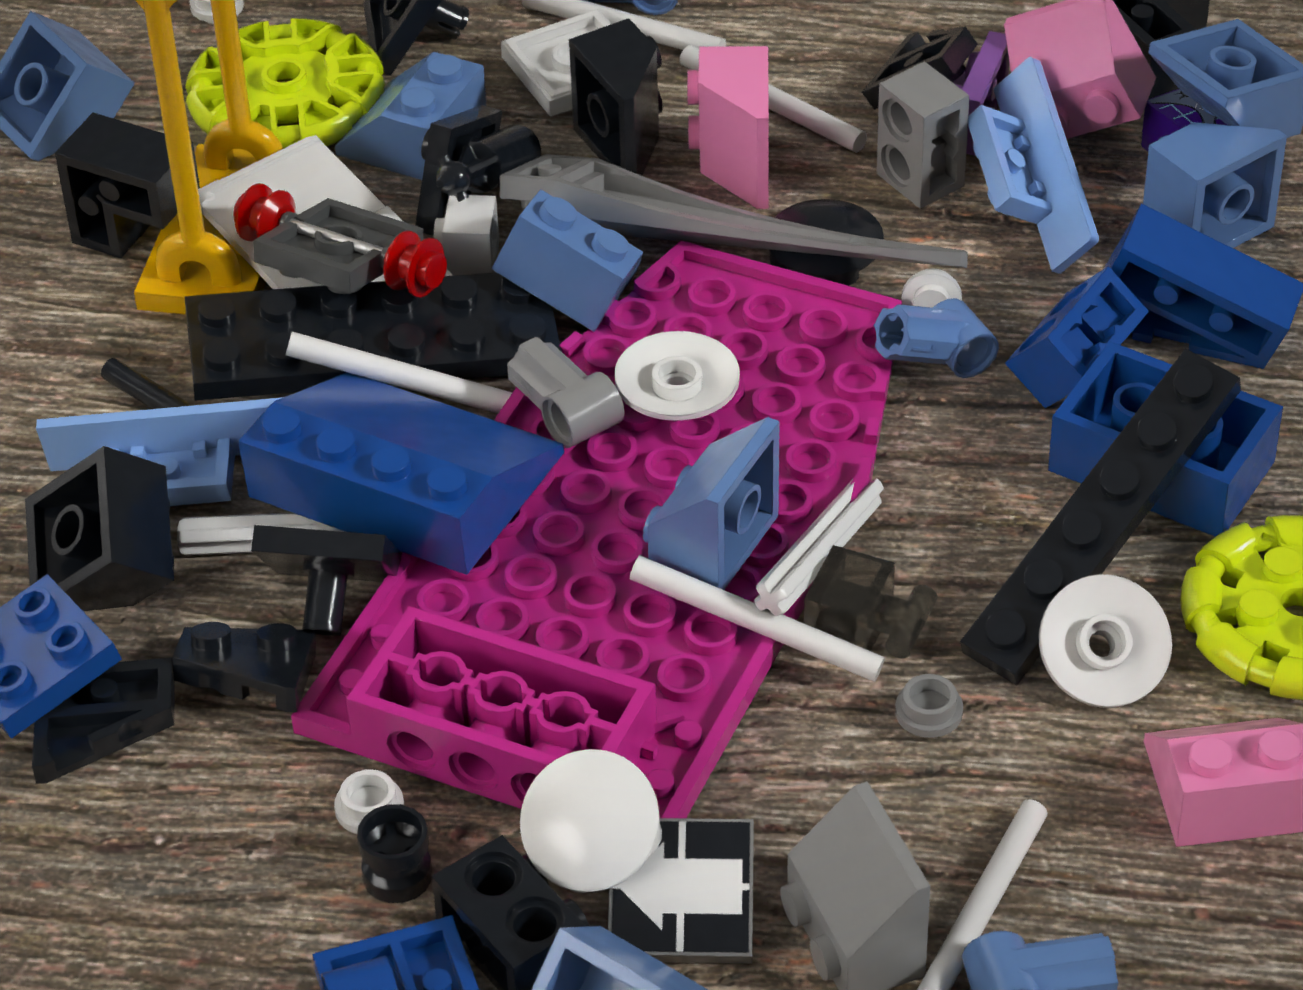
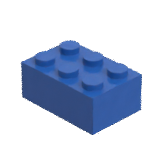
M1109 341L1052 416L1048 471L1082 483L1165 376L1172 364ZM1241 391L1150 511L1214 537L1228 530L1275 462L1283 406Z

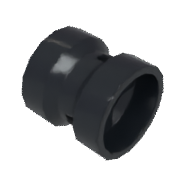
M387 804L373 809L363 817L357 830L358 849L362 857V878L367 892L377 900L387 903H404L416 899L427 890L432 881V862L428 852L429 836L425 819L414 808L402 804Z

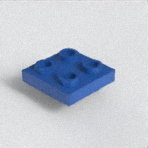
M48 574L0 607V727L11 739L122 660L114 643Z
M452 915L312 954L315 973L321 990H479Z

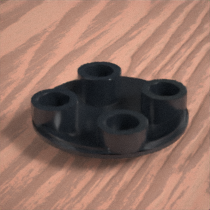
M835 199L803 201L784 209L775 217L821 229L884 240L883 230L879 221L864 208L846 201ZM769 250L770 264L773 266L818 278H825V280L847 286L856 283L859 279V271L875 260Z

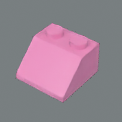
M1064 0L1006 19L1004 29L1010 70L1012 72L1028 57L1041 61L1066 139L1141 118L1156 76L1113 0Z
M768 46L699 47V70L687 71L688 105H699V115L688 116L689 150H700L701 174L756 209H769Z
M1271 718L1145 733L1144 744L1176 847L1303 832V723L1282 718Z

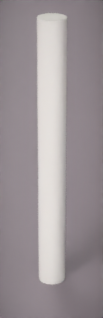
M522 0L523 7L567 19L599 9L611 24L629 18L645 36H651L656 43L684 50L688 45L698 49L699 47L726 46L724 38L584 0Z
M692 45L686 46L680 55V64L690 70H699V49ZM768 84L770 110L855 153L864 147L867 140L866 132Z
M291 332L285 354L293 358L497 414L513 393L296 332Z
M641 555L638 556L633 565L630 580L873 682L879 676L885 657L785 615L775 616L769 609L760 611L754 602Z
M1025 800L1022 802L917 990H951L964 967L962 959L964 948L972 940L981 936L1047 817V810L1041 803L1035 800Z

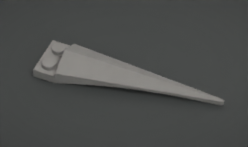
M544 154L500 175L501 199L521 200V207L525 209L541 189L553 197L566 200L577 212L603 228L614 230L622 236L967 268L968 252L964 250L863 237L769 217L679 190L599 158Z

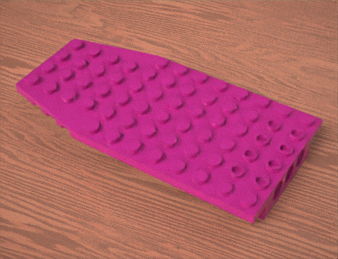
M680 241L634 280V290L628 296L613 302L595 332L590 329L583 334L575 331L559 346L562 353L587 376L594 372H602L615 385L614 371L616 363L621 354L636 341L653 334L669 331H688L703 334L724 344L738 361L740 381L733 398L714 413L682 421L662 420L646 416L637 412L623 401L625 411L623 421L571 448H564V454L467 575L403 552L397 576H386L300 701L297 712L291 714L293 732L522 809L525 795L534 779L550 763L575 751L588 749L605 750L626 758L644 773L655 792L659 807V818H687L784 644L630 580L631 570L638 556L641 555L648 558V543L643 540V529L647 517L655 506H663L673 493L681 471L687 465L693 466L709 444L766 417L780 421L778 517L725 589L727 592L754 602L755 598L759 595L756 585L851 480L850 485L854 483L851 503L872 481L894 361L882 357L875 348L876 330L874 323L883 308L892 309L897 304L902 305V300L689 242ZM516 387L494 420L554 440L544 423L541 410ZM827 566L783 615L798 620Z

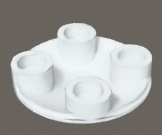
M597 749L580 750L556 759L546 766L534 779L522 804L520 832L524 849L529 859L545 878L575 893L606 890L624 882L640 869L661 842L662 829L659 824L658 801L651 783L636 765L626 758L609 751Z

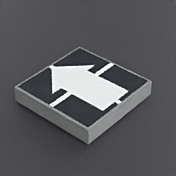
M659 818L662 837L658 848L649 855L645 863L635 874L617 886L609 888L608 931L662 963L752 964L754 819Z

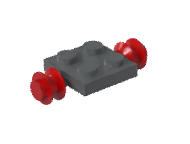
M262 183L249 187L238 198L234 206L233 217L236 231L241 239L249 242L253 241L254 262L277 269L282 275L287 277L304 278L325 285L330 291L335 293H355L369 282L384 274L385 282L391 289L401 290L407 287L411 295L424 297L441 284L446 274L447 260L440 241L435 238L423 240V228L330 198L297 215L295 201L289 192L284 190L272 192L269 186Z

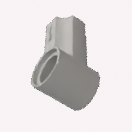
M538 337L525 341L519 345L517 353L507 363L508 379L541 410L549 433L555 441L563 443L564 448H571L621 423L624 419L623 401L610 378L602 372H594L587 376L551 342L544 343Z

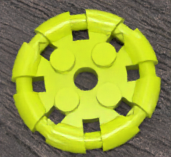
M290 18L291 23L269 25L268 20L239 28L251 121L258 122L270 129L280 140L283 149L306 137L315 135L326 147L339 142L353 128L352 126L369 111L384 91L385 80L382 76L384 68L378 54L360 36L355 33L346 35L343 33L342 28L336 24L313 19ZM207 47L197 58L188 73L185 87L188 94L186 103L190 115L206 134L210 132L214 125L228 119L217 47ZM284 79H291V81L287 82H277ZM297 122H299V124H297V125H287V126H278V125H277V124H290V123H297Z
M1269 516L1265 520V525L1253 528L1248 523H1241L1229 528L1206 543L1196 554V566L1186 571L1180 596L1181 612L1186 629L1197 634L1196 647L1205 658L1230 678L1245 686L1249 681L1268 687L1270 688V695L1303 700V616L1293 615L1285 609L1289 606H1303V516ZM1267 551L1264 555V560H1262L1259 552ZM1223 583H1225V584H1227V585H1230V586H1233V587H1236V589H1235V588H1232V587H1229V586H1226V585H1223ZM1238 623L1239 628H1234L1232 625Z

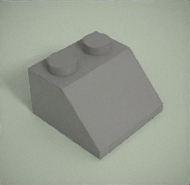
M868 781L854 785L788 853L787 885L781 886L780 895L783 908L790 923L794 927L802 925L809 936L811 956L817 972L824 981L833 979L838 990H888L922 978L926 974L930 884Z

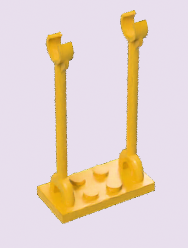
M135 0L145 12L177 214L164 229L160 230L134 290L137 310L186 315L185 296L264 290L266 281L202 214L170 12L171 6L177 0ZM210 0L228 119L214 125L205 137L204 144H198L195 149L200 188L225 178L283 149L280 140L270 129L258 122L251 121L235 0Z

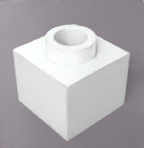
M468 195L469 198L458 202L456 196H449L445 218H436L434 224V238L439 240L443 246L444 256L447 260V269L454 276L494 273L491 268L496 261L499 245L496 196Z

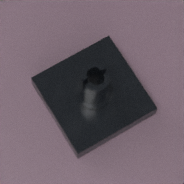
M365 0L363 2L368 43L378 54L384 68L383 73L390 76L425 26L456 40L460 36V30H464L469 18L468 7L448 0Z
M254 525L251 551L278 574L309 576L302 630H315L316 635H341L347 579L383 582L387 575L397 576L402 552L386 535Z

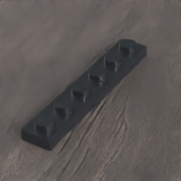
M1185 348L961 639L962 652L1017 686L1041 655L1039 629L1043 614L1051 600L1070 583L1083 577L1101 575L1241 392L1240 377Z

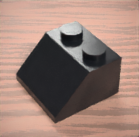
M627 18L569 39L573 129L599 159L642 176L659 140V113L663 110V102L658 90L657 69L661 67L662 59L655 40L651 36H645Z
M103 446L25 499L30 586L48 574L82 611L134 606L174 581V556L171 544L170 500L167 490L166 466Z

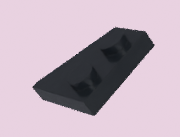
M481 105L431 123L421 147V155L425 160L415 222V226L423 228V233L434 236L435 219L443 218L444 207L448 204L449 195L443 193L436 185V174L441 166L438 159L449 154L451 160L455 161L456 154L462 146L500 130L502 110Z
M205 622L194 627H184L172 656L174 681L199 688H213L221 694L241 700L250 695L249 687L276 695L277 710L297 712L316 656L315 630H298L294 626L284 623L268 624L259 629L230 628L227 624L221 622Z
M172 657L118 662L34 723L32 769L36 784L49 783L174 726L175 681Z

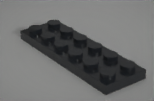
M497 272L445 276L441 284L424 297L411 295L407 287L401 290L391 289L385 281L369 282L361 290L351 294L335 293L330 291L327 286L185 296L195 401L295 393L347 373L286 356L291 332L463 379L508 375L507 363L513 359L519 345L534 337H538L544 343L551 342L561 351L553 307Z

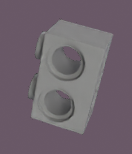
M925 61L879 83L877 175L920 209L964 187L969 95Z

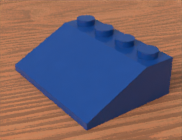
M348 372L274 401L238 441L249 497L345 532L386 535L401 552L465 575L471 571L564 454L563 443Z

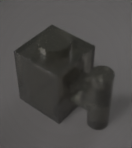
M833 545L804 598V624L869 651L872 650L880 633H887L890 635L885 643L886 650L894 657L906 658L910 655L938 597L936 592L926 585L915 586L908 600L894 597L895 562Z

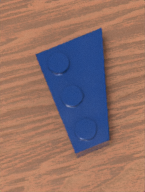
M1142 203L1103 268L1105 269L1109 266L1149 311L1133 330V340L1151 343L1154 336L1188 343V350L1195 354L1261 369L1265 368L1288 333L1303 293L1302 282Z

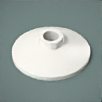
M688 331L662 332L636 341L621 354L614 371L615 386L622 400L627 405L646 416L671 421L696 419L721 409L733 398L740 381L738 361L724 344L709 336Z
M1092 575L1070 583L1051 600L1041 620L1039 648L1047 672L1057 686L1066 694L1087 705L1114 708L1138 701L1159 684L1170 662L1172 635L1163 609L1147 590L1133 581L1119 576ZM1092 635H1101L1108 641L1110 646L1108 656H1097L1091 651L1089 640Z

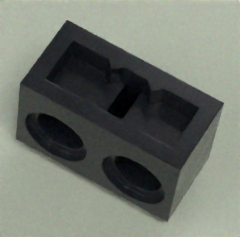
M503 835L431 876L436 919L452 915L467 956L498 990H532L559 928L589 926L580 907L570 898L562 900L548 885L547 878L532 864L528 855L524 854L521 856Z

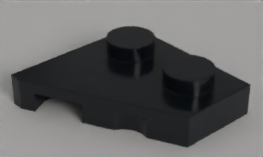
M966 26L955 27L944 31V29L933 30L926 36L930 41L929 43L924 41L919 32L907 35L862 91V94L874 110L879 108V83L924 61L951 82L957 80L966 71V66L963 63L978 45Z

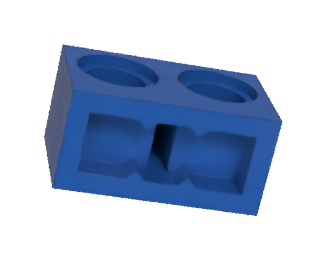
M1108 266L1068 291L1005 364L1046 409L1070 394L1109 341L1121 345L1149 311Z

